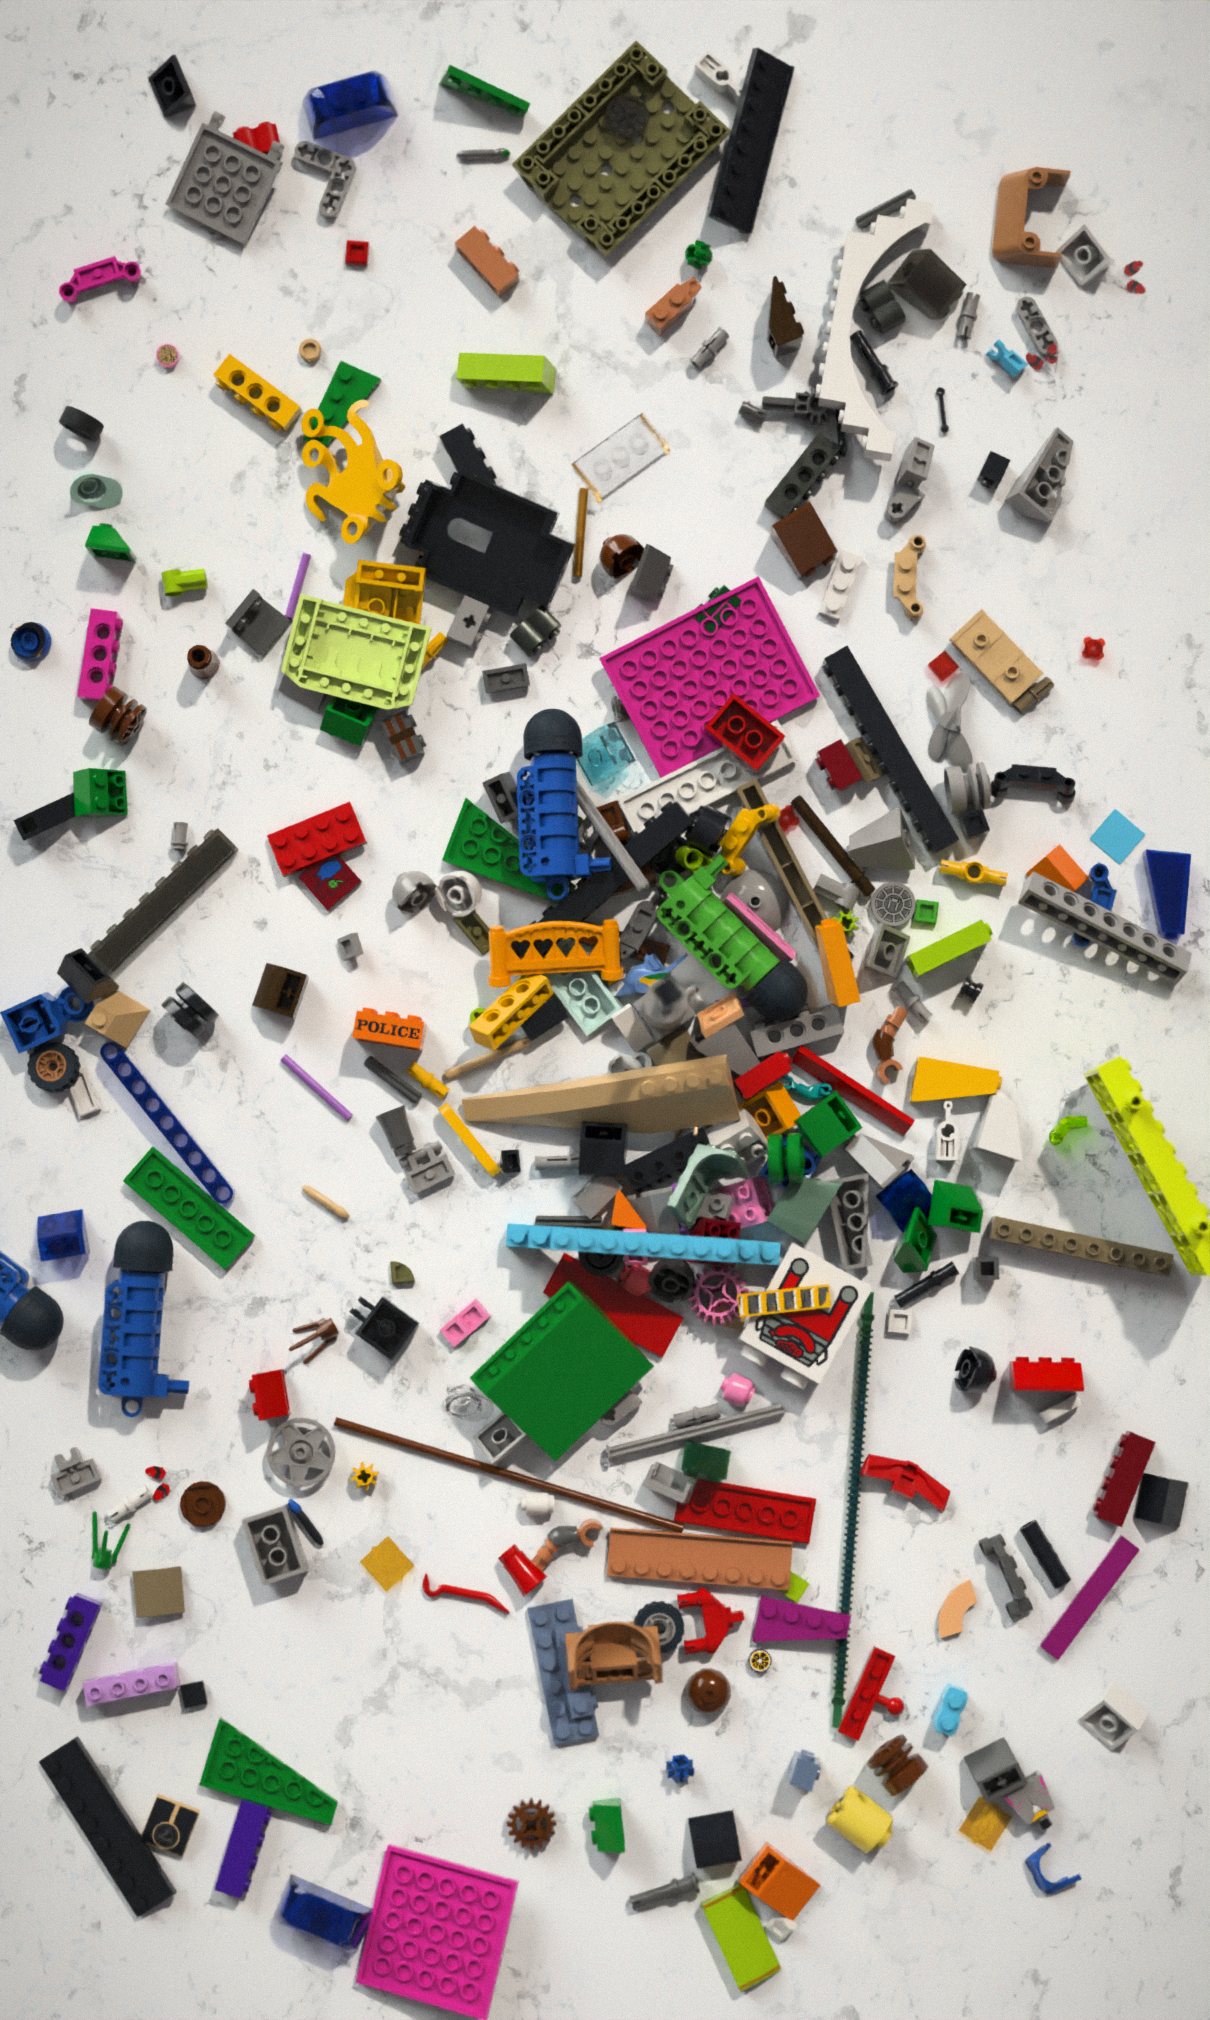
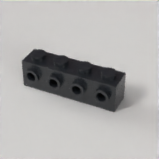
M704 1128L698 1129L697 1136H694L693 1132L626 1164L625 1176L632 1191L638 1190L641 1193L650 1189V1183L656 1180L660 1184L672 1178L670 1173L676 1170L679 1173L684 1172L688 1165V1159L693 1155L698 1143L703 1145L710 1144Z

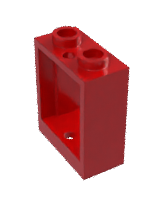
M779 1050L735 1079L733 1084L744 1101L789 1073L792 1070L791 1065L793 1062L786 1052L782 1054Z

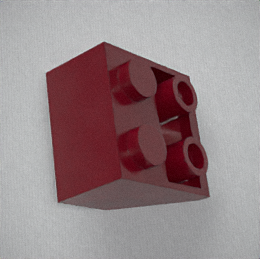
M702 1217L688 1236L739 1239L741 1223ZM683 1259L686 1262L736 1267V1262Z

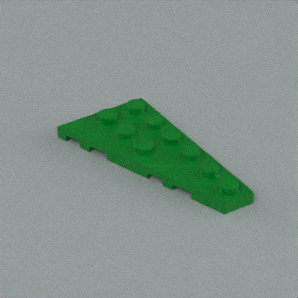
M465 798L442 861L559 904L560 901H555L549 897L547 883H536L521 872L519 840L469 799ZM569 881V891L572 893L576 886ZM560 884L554 886L552 890L553 895L556 897L561 896L564 892V888Z
M222 1717L219 1718L199 1785L325 1824H332L339 1801Z

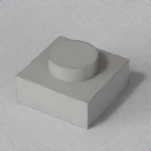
M358 932L350 933L337 939L343 961L364 954Z

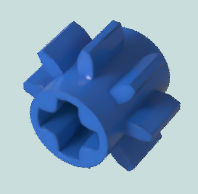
M685 1754L673 1755L672 1762H666L667 1777L672 1778L675 1783H687L688 1776H694L693 1759L689 1760Z

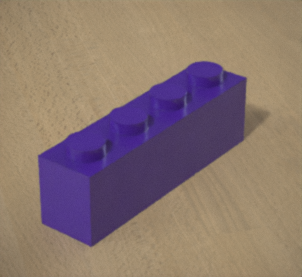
M242 1799L216 1882L215 1891L241 1898L244 1892L248 1893L252 1881L248 1876L250 1870L255 1871L259 1858L255 1856L257 1847L262 1848L265 1834H262L264 1825H269L272 1812L269 1811L270 1806Z

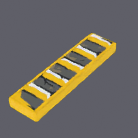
M829 1284L737 1294L739 1317L831 1307Z

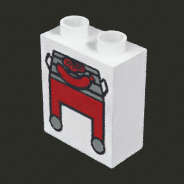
M790 1243L764 1291L829 1284L831 1307L749 1316L738 1336L740 1340L746 1342L740 1354L765 1367L770 1357L786 1365L780 1377L803 1390L810 1379L820 1384L873 1287L795 1243Z

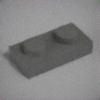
M526 663L482 671L486 694L530 687Z

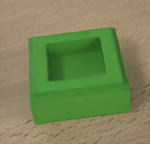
M916 899L913 922L936 925L939 902Z

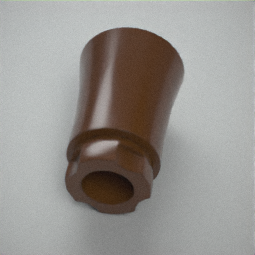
M203 645L193 646L188 651L187 661L189 670L195 677L208 679L217 673L220 662L214 651ZM200 657H205L203 661L198 662Z

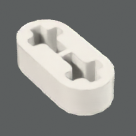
M1076 1392L1040 1411L1039 1414L1043 1422L1047 1423L1082 1404V1401Z

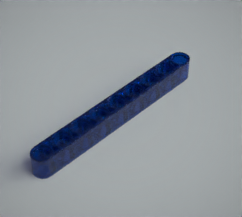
M114 1042L105 1043L100 1050L102 1059L207 1191L219 1203L227 1204L232 1202L236 1195L234 1187L125 1050ZM110 1047H116L117 1055L113 1059H109L107 1056V1050ZM125 1064L131 1066V1073L128 1076L121 1074V1067ZM138 1082L145 1084V1091L141 1094L135 1092V1085ZM157 1099L159 1108L152 1112L149 1109V1102ZM166 1117L173 1119V1126L170 1129L163 1127V1120ZM181 1134L186 1135L188 1140L187 1144L183 1147L177 1144V1137ZM194 1152H199L202 1157L201 1162L194 1165L191 1162V1155ZM209 1169H212L216 1174L212 1182H207L205 1179V1173ZM223 1187H227L230 1191V1195L226 1200H222L219 1197V1190Z

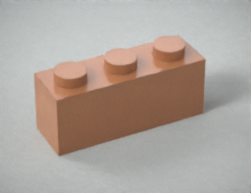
M474 225L455 242V249L500 298L519 282V269L512 261L508 263L505 260L503 251L497 245L493 246L489 242L490 237L483 229L478 230Z

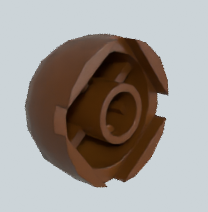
M618 534L609 537L603 542L600 551L601 566L611 578L612 576L615 579L623 578L635 569L632 565L637 560L640 562L644 547L631 535Z
M703 1668L689 1678L686 1685V1698L689 1705L696 1712L703 1715H714L721 1712L728 1705L731 1698V1686L721 1671L713 1668Z

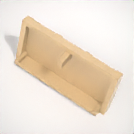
M983 609L977 612L949 639L952 645L1010 705L1044 674Z

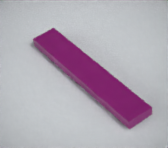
M1120 1535L1039 1646L1059 1660L1140 1549Z

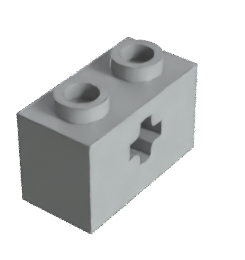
M465 595L446 635L448 640L469 650H472L474 645L478 646L483 635L480 631L483 625H488L492 616L489 613L490 607ZM473 619L475 626L471 625L470 628H467L466 622H470Z

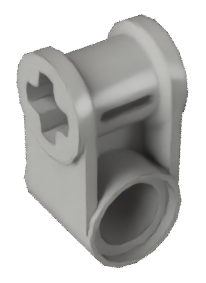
M909 480L887 505L884 515L885 519L891 524L900 523L925 497V494L918 488L912 489L913 484ZM899 509V513H892V510Z
M631 1389L609 1410H615V1419L609 1418L606 1420L604 1415L601 1421L605 1425H614L625 1415L635 1410L642 1404V1401Z

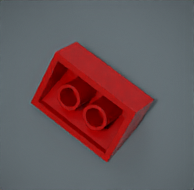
M1016 1357V1361H1010L1009 1388L1013 1390L1084 1391L1081 1363L1075 1362V1358L1061 1357V1362H1052V1357H1038V1361H1029V1357Z

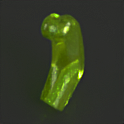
M1063 1117L1049 1133V1142L1052 1145H1059L1070 1131L1086 1128L1087 1117Z

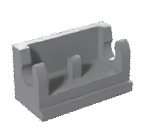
M914 437L904 452L897 480L898 485L903 486L907 480L914 481L912 489H916L922 481H926L935 445Z
M593 1176L571 1200L592 1219L616 1195V1192L623 1187L611 1176Z
M655 1462L654 1465L650 1466L642 1486L684 1504L689 1503L698 1479L662 1463Z

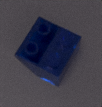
M912 1169L875 1196L901 1233H903L915 1207H919L926 1219H929L932 1195L925 1183Z
M83 1209L38 1217L37 1241L41 1262L90 1254Z

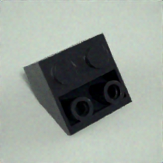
M82 948L66 954L57 971V974L86 1004L119 988V985Z
M582 1122L579 1147V1175L624 1177L628 1147L627 1124Z

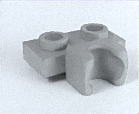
M709 1190L692 1226L695 1227L702 1217L718 1220L721 1217L728 1220L736 1198Z
M78 1447L70 1449V1461H66L62 1454L54 1456L58 1469L61 1472L50 1476L58 1497L102 1479L94 1458L83 1462Z

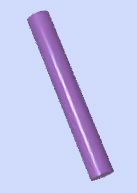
M302 553L285 613L288 619L294 618L311 555L307 553Z

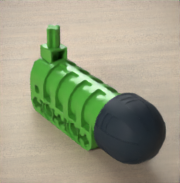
M719 854L707 867L701 866L686 881L675 871L670 870L662 873L659 883L670 897L658 908L657 917L723 986L732 989L741 985L747 992L751 991L745 1000L762 1016L771 1020L782 1021L797 1015L804 1007L808 996V988L803 975L787 958L775 968L780 960L709 889L718 881L715 877L729 864L726 859ZM668 874H672L676 878V884L673 887H667L664 884V878ZM672 908V910H673V911L671 912L672 916H671V917H668V916H667V914H668V910H667V909ZM683 923L688 924L690 927L688 935L682 932L681 927ZM703 940L705 942L704 948L700 950L698 948L699 942ZM715 955L721 958L722 964L720 967L715 966L713 963ZM729 966V968L726 969L725 974L721 972V970ZM735 973L737 975L735 981L731 982V974Z

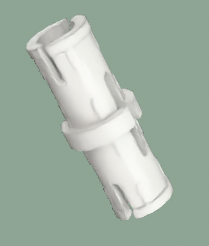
M143 1485L130 1496H124L123 1501L107 1510V1514L110 1517L118 1512L111 1518L116 1523L130 1511L132 1513L136 1511L137 1506L152 1498V1493L148 1491L141 1496L148 1490V1487Z

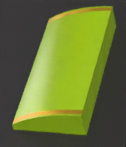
M738 1884L701 1902V1906L740 1991L762 1981L781 1969L743 1885Z

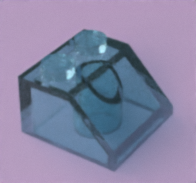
M615 722L598 727L582 739L583 755L577 758L591 786L619 773L636 761Z

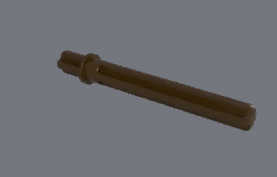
M800 795L795 797L791 801V805L850 877L851 883H854L864 896L867 897L875 891V887L865 876L866 872H862L855 862L849 858L844 848Z

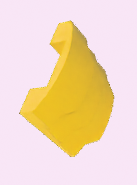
M358 560L357 571L345 580L343 605L406 622L421 624L426 568Z

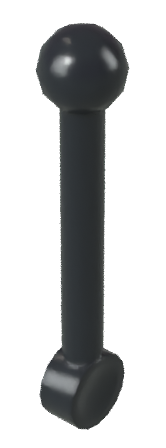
M939 387L936 390V395L939 397L942 426L940 430L946 433L949 431V426L946 424L943 400L945 389Z

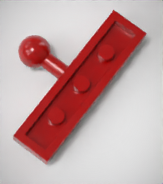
M873 1646L837 1731L859 1741L875 1703L886 1707L887 1711L893 1716L903 1713L905 1705L900 1698L893 1697L889 1699L880 1695V1691L896 1657L895 1655Z

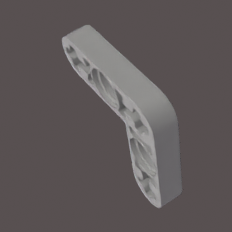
M301 141L294 149L296 159L302 164L331 174L320 201L319 209L323 218L328 220L335 219L340 213L355 176V163L345 155L308 141ZM305 148H308V152L315 156V161L308 154L302 157L300 150L304 151ZM323 155L330 156V164L326 166L319 163L320 157ZM349 164L351 170H346L344 180L341 178L343 173L341 166ZM335 183H341L344 186V190L341 193L332 192L331 188ZM332 197L334 199L333 209L335 210H330L329 213H326L325 206L329 207Z

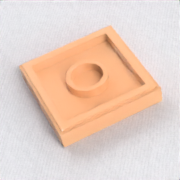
M732 992L697 1013L700 1029L705 1038L744 1016L740 999L736 992Z

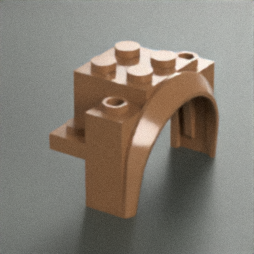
M612 1621L588 1625L587 1629L579 1633L565 1634L570 1690H578V1686L643 1680H654L655 1683H663L657 1626L641 1627L634 1624V1621ZM636 1652L644 1657L637 1658ZM590 1656V1662H583Z

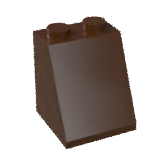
M810 501L772 525L770 537L798 579L803 577L808 579L817 572L816 569L821 565L826 567L836 560L835 556L838 550Z

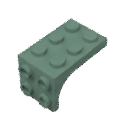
M698 1143L693 1155L689 1157L688 1165L684 1173L680 1175L678 1185L674 1193L670 1195L667 1205L683 1228H691L708 1191L715 1182L729 1176L749 1178L750 1173L737 1152L731 1149L721 1150L712 1144L703 1145Z

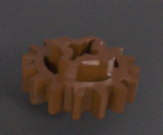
M530 1797L529 1803L522 1799L520 1807L514 1804L513 1809L515 1813L509 1812L508 1817L513 1820L507 1822V1826L512 1827L508 1832L509 1836H516L513 1841L514 1843L521 1841V1848H524L526 1844H530V1849L533 1850L534 1844H538L542 1848L543 1840L548 1843L550 1842L548 1834H555V1830L551 1826H556L557 1821L551 1820L555 1816V1812H548L549 1804L543 1807L542 1799L534 1803L533 1797ZM526 1809H537V1811L528 1812ZM517 1817L522 1822V1827L519 1831L516 1826ZM544 1817H546L547 1820L546 1830L541 1825V1821ZM535 1819L536 1827L530 1826L526 1829L527 1820L533 1821ZM536 1835L537 1838H527V1836Z

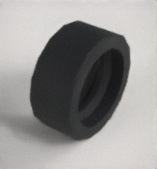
M71 406L65 407L59 419V423L63 427L93 442L98 440L104 428V425L99 420Z

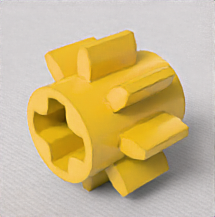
M361 1462L360 1469L356 1467L352 1469L356 1472V1476L350 1479L358 1482L357 1489L361 1485H365V1489L369 1490V1483L377 1484L374 1476H377L379 1472H373V1463L369 1467H365V1463ZM363 1470L371 1475L367 1482L363 1478H359Z

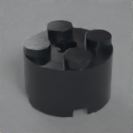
M701 805L695 815L697 820L694 826H691L686 831L684 837L687 838V846L712 858L714 856L712 851L717 853L721 847L719 843L728 830L725 827L727 823L731 825L732 817L708 805L706 807Z

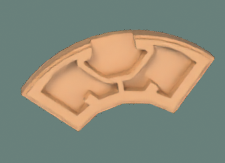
M971 1580L956 1586L943 1602L938 1618L940 1638L963 1631L962 1620L964 1613L970 1606L977 1603Z

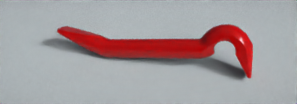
M425 1573L422 1588L429 1597H438L444 1593L484 1601L504 1612H510L500 1601L486 1592L446 1584L439 1585L436 1591H432L429 1587L428 1575Z

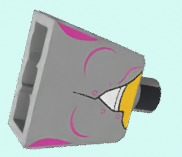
M1036 1770L1025 1777L1028 1782L1027 1784L1003 1795V1797L1027 1825L1036 1821L1041 1831L1053 1824L1047 1813L1055 1807L1043 1776Z

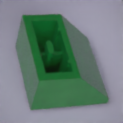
M86 768L73 772L76 817L95 818L128 815L126 771Z
M837 1091L821 1100L794 1121L820 1158L863 1128Z
M934 1180L928 1225L961 1232L980 1233L983 1209L972 1187Z

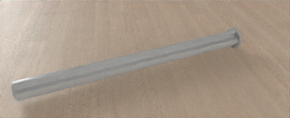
M577 781V802L579 807L639 892L647 890L649 882Z
M777 1404L612 1447L606 1445L609 1461L612 1463V1459L785 1415L783 1405Z

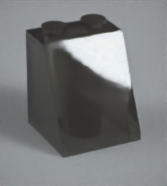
M931 249L912 250L887 282L893 292L931 320L943 319L950 312L949 307L952 303L963 295L964 292L962 290L967 285Z

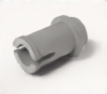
M174 822L173 842H170V845H172L173 850L185 851L188 843H186L188 823Z

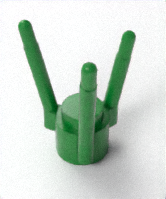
M94 1511L92 1513L93 1552L91 1557L94 1559L93 1566L99 1569H111L112 1563L117 1562V1556L131 1525L127 1524L117 1546L113 1554H111L112 1550L106 1548L108 1541L107 1530L104 1531L102 1546L98 1548L97 1512Z

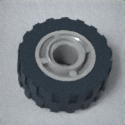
M652 1601V1603L645 1604L638 1611L634 1624L641 1627H652L655 1623L662 1622L665 1625V1629L658 1633L660 1654L668 1653L673 1648L675 1649L679 1642L681 1643L682 1636L684 1635V1622L679 1611L672 1604H667L664 1601Z

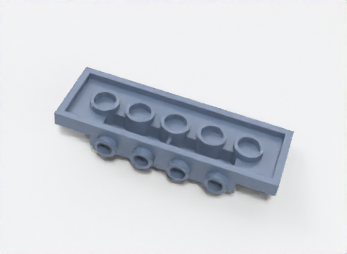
M573 1598L528 1607L554 1745L599 1736L594 1711L595 1708H598L596 1694L591 1695L590 1686L592 1685L578 1686V1690H570L565 1634L583 1631V1627H578ZM589 1657L586 1658L583 1662H589Z

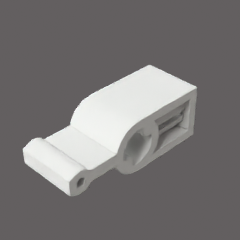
M707 50L694 64V72L716 92H728L735 98L736 103H739L742 88H739L732 82L731 70Z
M945 1101L942 1104L944 1118L943 1122L937 1125L935 1131V1161L958 1160V1128L954 1122L950 1121V1112L953 1107L951 1101ZM946 1125H949L952 1129V1133L948 1134V1137L943 1136L941 1133V1129L945 1128Z

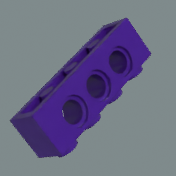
M76 1593L74 1597H69L65 1609L68 1610L65 1619H60L56 1631L59 1632L57 1639L51 1641L47 1651L51 1654L48 1661H43L40 1667L39 1674L42 1675L40 1682L64 1692L69 1689L103 1602L81 1593ZM74 1614H80L83 1617L82 1625H76L73 1622ZM66 1635L74 1638L75 1643L73 1647L65 1644L64 1637ZM56 1657L65 1659V1668H59L56 1665Z

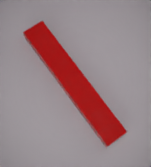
M801 1045L792 1058L793 1064L820 1082L829 1084L832 1090L837 1091L838 1094L900 1135L904 1136L913 1125L914 1119Z

